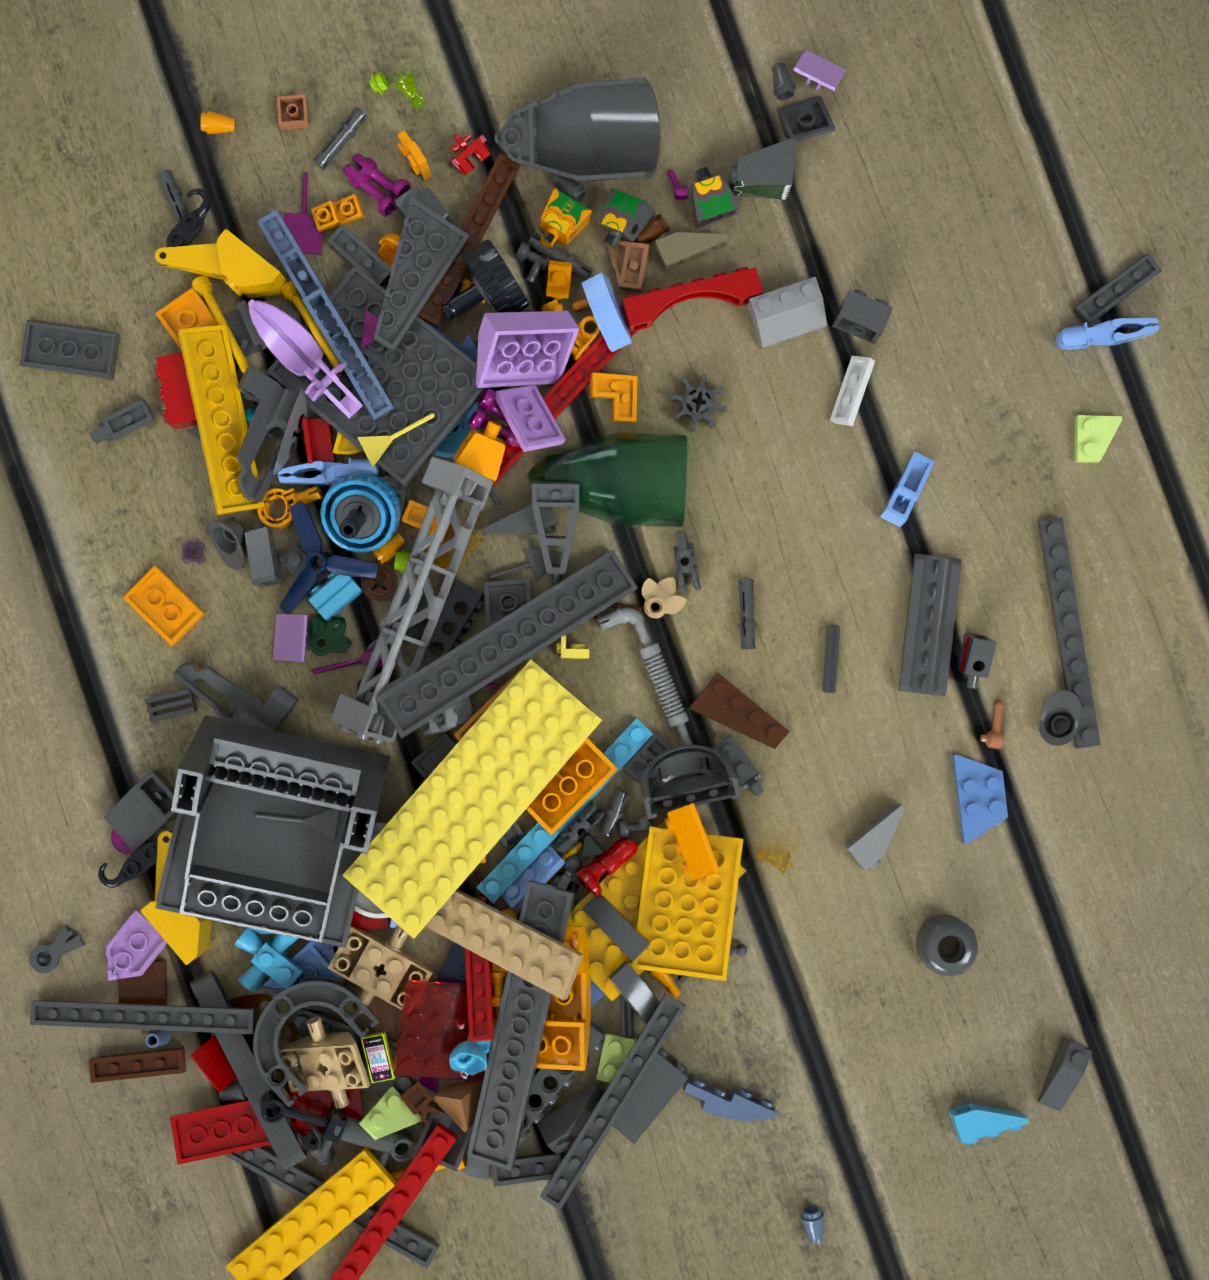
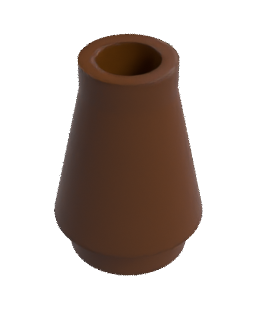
M658 214L656 217L653 215L637 236V239L640 243L645 244L657 239L660 235L670 230L661 214Z

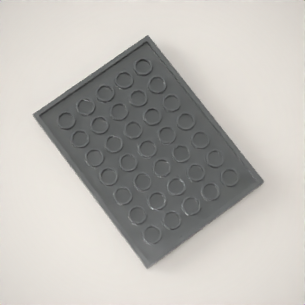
M354 266L331 293L330 297L361 349L366 310L379 318L386 290L358 267ZM417 317L394 353L376 341L361 349L394 406L393 410L376 420L371 416L344 369L342 372L337 373L336 376L363 405L350 419L325 393L313 402L305 393L312 383L306 375L298 376L290 372L278 360L272 364L267 370L272 377L297 395L303 389L307 402L306 405L363 452L364 450L357 437L390 436L434 413V418L395 438L377 462L379 466L405 487L487 389L477 388L476 386L477 364L419 317ZM306 324L304 328H306L312 334V332ZM323 352L322 361L332 370L333 367ZM321 369L315 377L320 381L327 374ZM334 381L327 387L339 402L346 396Z

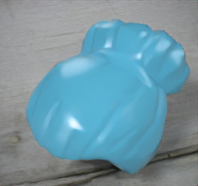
M468 1035L467 1040L457 1045L451 1052L449 1057L451 1068L454 1071L470 1075L484 1071L487 1067V1054L490 1052L492 1040L471 1043L469 1042Z

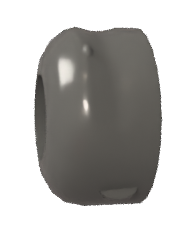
M939 915L927 919L919 929L916 937V950L920 960L930 970L942 976H955L964 974L963 972L972 966L978 953V942L975 931L966 923L950 915ZM946 936H953L957 942L955 952L949 956L940 955L938 952L940 940Z

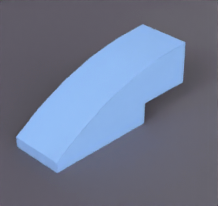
M601 272L582 282L592 313L610 351L614 352L632 343L620 302L615 298L610 279Z
M914 451L880 516L881 518L901 528L907 521L914 503L919 498L935 461Z

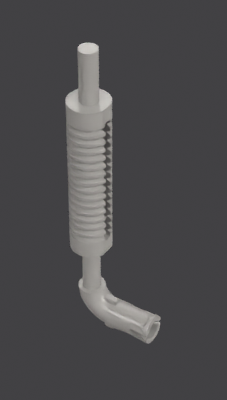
M618 607L615 611L599 616V623L609 620V622L601 624L603 631L620 623L626 624L630 622L632 625H635L644 649L639 650L642 659L645 660V667L648 668L647 672H650L649 676H652L650 679L653 680L652 684H655L653 687L657 688L655 692H659L657 696H660L659 700H662L660 704H663L662 708L665 709L664 713L668 717L670 728L676 726L683 745H693L684 724L689 721L686 712L683 711L684 707L680 703L681 699H678L680 696L676 695L678 691H675L676 687H673L675 684L671 683L673 679H670V671L665 666L666 662H663L665 659L662 658L663 654H660L659 644L652 645L643 623L645 619L641 613L633 608Z

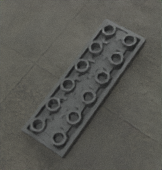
M914 554L898 691L945 696L961 559Z

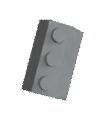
M816 277L750 298L747 305L762 348L827 327L823 296Z

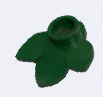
M317 614L312 619L309 626L312 636L310 648L315 655L326 656L330 652L342 653L350 647L352 642L343 636L346 630L345 618L336 617L326 621L321 614ZM321 640L326 642V645L322 648L317 646V643Z

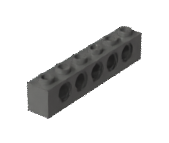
M591 1020L588 1056L593 1050L598 1051L605 1041L603 1039L604 1031ZM541 1068L535 1070L530 1096L537 1094L542 1100L539 1103H533L529 1099L525 1114L527 1118L523 1123L520 1142L529 1134L530 1130L528 1128L533 1122L537 1124L544 1116L545 1112L543 1110L548 1104L552 1106L560 1096L559 1090L563 1086L567 1088L575 1078L573 1074L576 1070ZM547 1076H553L557 1082L554 1085H548L544 1082V1079Z

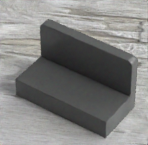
M243 300L236 304L238 310L226 314L224 318L236 341L247 340L251 343L244 356L247 357L263 349L245 309L248 303Z

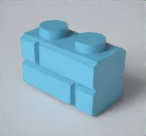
M331 573L328 576L329 581L324 586L319 584L311 590L310 594L312 596L308 600L325 620L332 619L363 592L361 586L352 576Z

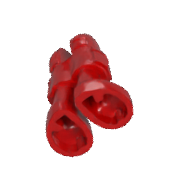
M627 838L617 839L610 848L594 858L595 861L579 869L575 876L588 892H592L598 897L602 893V888L599 884L600 877L604 873H608L610 876L614 874L620 866L636 854L638 846Z

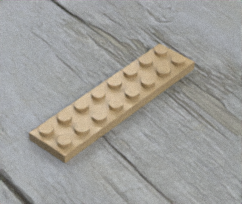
M458 889L425 926L562 1000L568 999L584 955Z

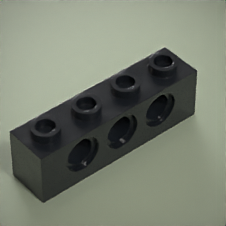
M459 580L457 581L444 604L421 667H426L461 644L462 641L459 638L463 631L467 633L473 623V620H471L474 612L478 613L484 605L485 601L482 600L484 596L482 593ZM461 602L466 603L468 607L464 615L456 613V606ZM449 622H453L456 626V631L452 635H446L444 632V626ZM441 642L444 646V652L437 656L433 653L432 647L435 643Z

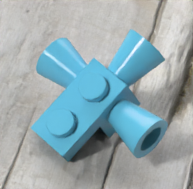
M247 928L236 941L235 946L255 955L250 961L254 965L238 978L239 982L249 991L257 993V987L261 986L267 974L285 989L292 986L304 970L286 957L289 954L286 949L299 938L276 934L274 939L271 938L264 944L252 929Z

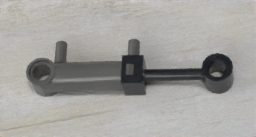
M273 1090L264 1093L260 1099L261 1116L268 1123L279 1122L284 1116L321 1126L324 1141L319 1151L322 1155H328L333 1142L339 1143L340 1140L379 1151L380 1155L377 1160L383 1167H385L389 1155L397 1161H406L414 1153L411 1135L405 1129L374 1140L359 1124L361 1120L346 1116V1111L330 1107L326 1117L293 1107L288 1108ZM271 1104L278 1105L275 1109L267 1108ZM399 1143H406L402 1147H396Z

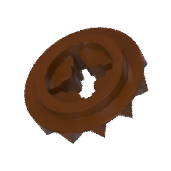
M377 564L379 568L377 578H385L384 585L387 589L378 587L372 590L376 585L375 579L364 577L361 578V588L368 598L374 601H385L396 592L398 578L390 567Z

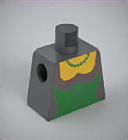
M708 167L697 170L695 173L698 183L693 184L690 191L696 227L698 228L737 215L740 206L724 176L718 175L711 178Z
M611 188L599 220L600 225L608 232L604 243L611 248H616L621 238L630 242L635 241L655 211L647 201Z

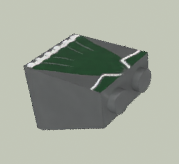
M791 138L738 157L736 166H732L729 177V187L733 188L734 196L787 200L793 184L796 139Z

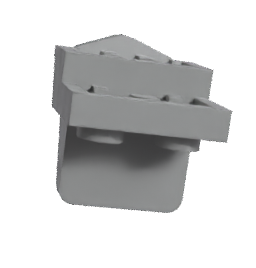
M465 698L421 726L420 730L423 731L424 736L442 733L454 727L464 725L473 716L470 698Z

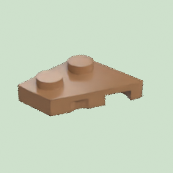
M621 240L616 248H611L607 245L619 288L642 292L650 245Z

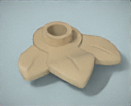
M674 577L663 579L658 584L650 578L644 582L642 595L645 599L644 611L647 616L656 619L662 617L665 613L675 614L684 607L686 599L675 595L676 582ZM652 603L659 604L660 608L658 611L651 609Z

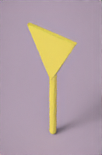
M431 413L390 436L357 437L372 467L375 466L395 438L434 418L435 414Z

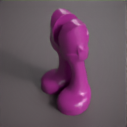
M356 153L352 157V161L361 170L357 171L347 164L342 171L353 187L364 189L378 202V212L384 217L389 216L396 210L395 200L381 192L370 180L373 179L384 187L395 199L410 189V182L406 179L393 182L377 169V163L374 160Z
M487 388L478 401L477 409L472 413L468 426L472 429L486 428L489 420L494 421L486 416L485 412L498 417L508 424L499 406L494 402L495 392ZM500 424L502 427L498 434L505 437V442L514 447H521L510 426L507 427Z

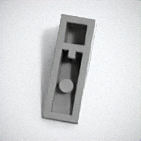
M897 803L844 846L863 870H873L881 863L880 859L884 856L905 810L903 805Z

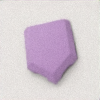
M135 909L105 947L108 960V981L142 976L167 945V942L137 909Z

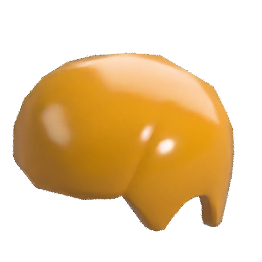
M389 233L379 241L381 248L378 251V255L390 268H392L401 235Z

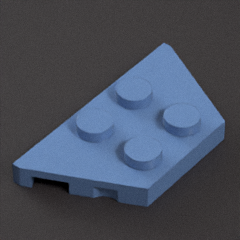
M953 754L952 761L962 841L964 844H968L1008 818L1003 771Z
M310 941L298 952L291 961L304 971L294 984L302 982V975L339 979L340 975L328 969L336 953L335 946ZM272 978L261 986L285 989Z

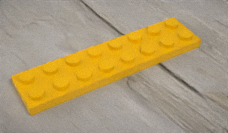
M226 325L179 329L178 336L217 515L264 508L263 500L262 502L247 500L242 494L238 483L241 466L236 457L248 426L241 393L238 389L239 384ZM254 459L251 470L253 475L259 480Z
M365 1147L232 1258L225 1267L237 1280H283L396 1185V1180Z

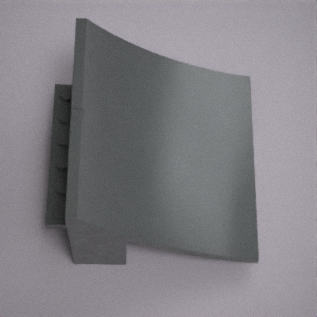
M205 715L178 768L171 811L177 812V817L155 908L345 948L359 890L342 875L362 852L368 853L390 756ZM333 808L339 810L335 842L306 823L257 818L255 816L256 813L308 818Z

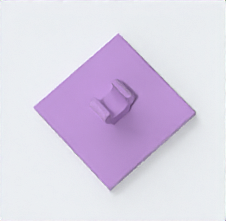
M806 49L793 71L807 77V85H809L811 80L817 82L816 90L823 85L835 91L846 69Z
M276 614L273 660L304 662L305 646L307 645L306 635H308L306 632L308 615Z

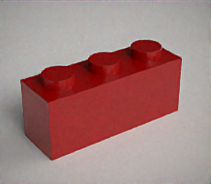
M182 352L156 357L158 365H155V372L157 378L161 381L162 387L159 388L161 400L165 402L166 410H163V416L166 424H169L174 429L198 425Z

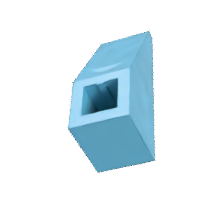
M970 1103L949 1110L956 1137L962 1144H973L978 1142L979 1138L986 1136L996 1137L1002 1131L1009 1129L1011 1131L1023 1128V1125L1029 1124L1028 1118L1022 1112Z

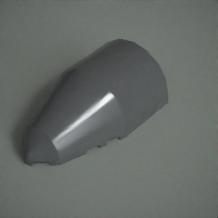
M645 77L575 83L566 90L559 93L555 92L544 100L533 102L510 113L506 119L507 122L494 137L495 142L500 145L513 162L576 181L649 178L654 176L660 156L661 132L657 99L652 85Z

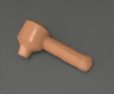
M996 700L993 704L992 730L987 734L981 735L980 741L986 743L988 748L1001 749L1004 744L1003 732H1001L1004 702Z

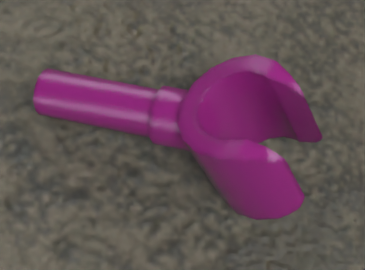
M668 170V175L674 187L675 199H688L687 185L679 186L673 170Z

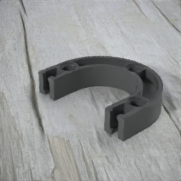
M321 979L296 983L274 997L259 1017L253 1039L255 1062L265 1082L288 1108L295 1102L297 1097L294 1095L291 1098L283 1086L287 1081L290 1080L300 1089L297 1093L299 1096H302L309 1088L286 1062L281 1051V1031L291 1014L307 1006L317 1005L330 1008L337 1012L361 1039L369 1031L367 1027L363 1030L355 1020L361 1012L373 1021L370 1025L372 1028L380 1022L379 1017L354 991L342 984ZM280 999L288 1001L290 1007L287 1012H282L277 1008V1003ZM354 1001L358 1005L357 1012L353 1014L348 1013L345 1010V1003ZM275 1069L283 1070L285 1079L282 1081L275 1080L273 1071Z

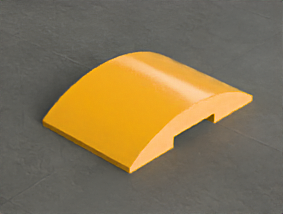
M521 670L454 734L459 741ZM587 738L526 810L552 836L618 768Z
M568 926L564 944L584 955L568 999L562 1000L552 994L536 1068L585 1071L591 1020L589 954L584 926ZM492 962L493 972H506V976L503 977L504 990L508 970ZM496 1007V1017L494 1018V1031L500 1007Z

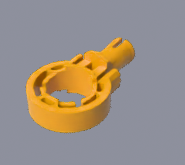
M318 485L299 493L294 487L286 491L279 488L270 489L263 498L265 507L257 509L258 516L267 526L275 529L287 528L294 522L290 507L296 503L303 502L307 505L323 499V494H319L322 491ZM276 499H283L286 505L285 514L281 518H272L269 511L271 504L267 501L274 502ZM269 519L272 520V521H274V522L277 521V522H281V523L273 524V523H270V522H269Z

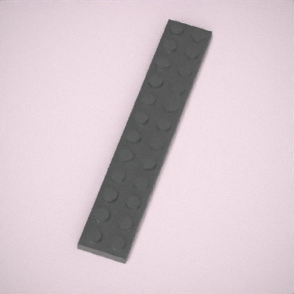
M611 550L376 697V700L402 739L631 594L638 587L615 552Z
M529 880L519 921L564 944L575 892ZM509 971L507 972L494 1031L495 1040H492L467 1157L511 1171L515 1164L552 994Z

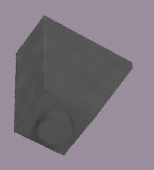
M264 524L250 527L251 531L244 533L253 585L265 588L286 582L281 562L278 560L279 554L272 529L267 526L264 527Z

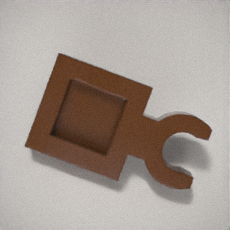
M418 1080L399 1095L414 1115L419 1111L421 1112V1120L426 1125L430 1124L426 1118L429 1112H434L437 1117L440 1115L435 1107L428 1105L433 1099Z

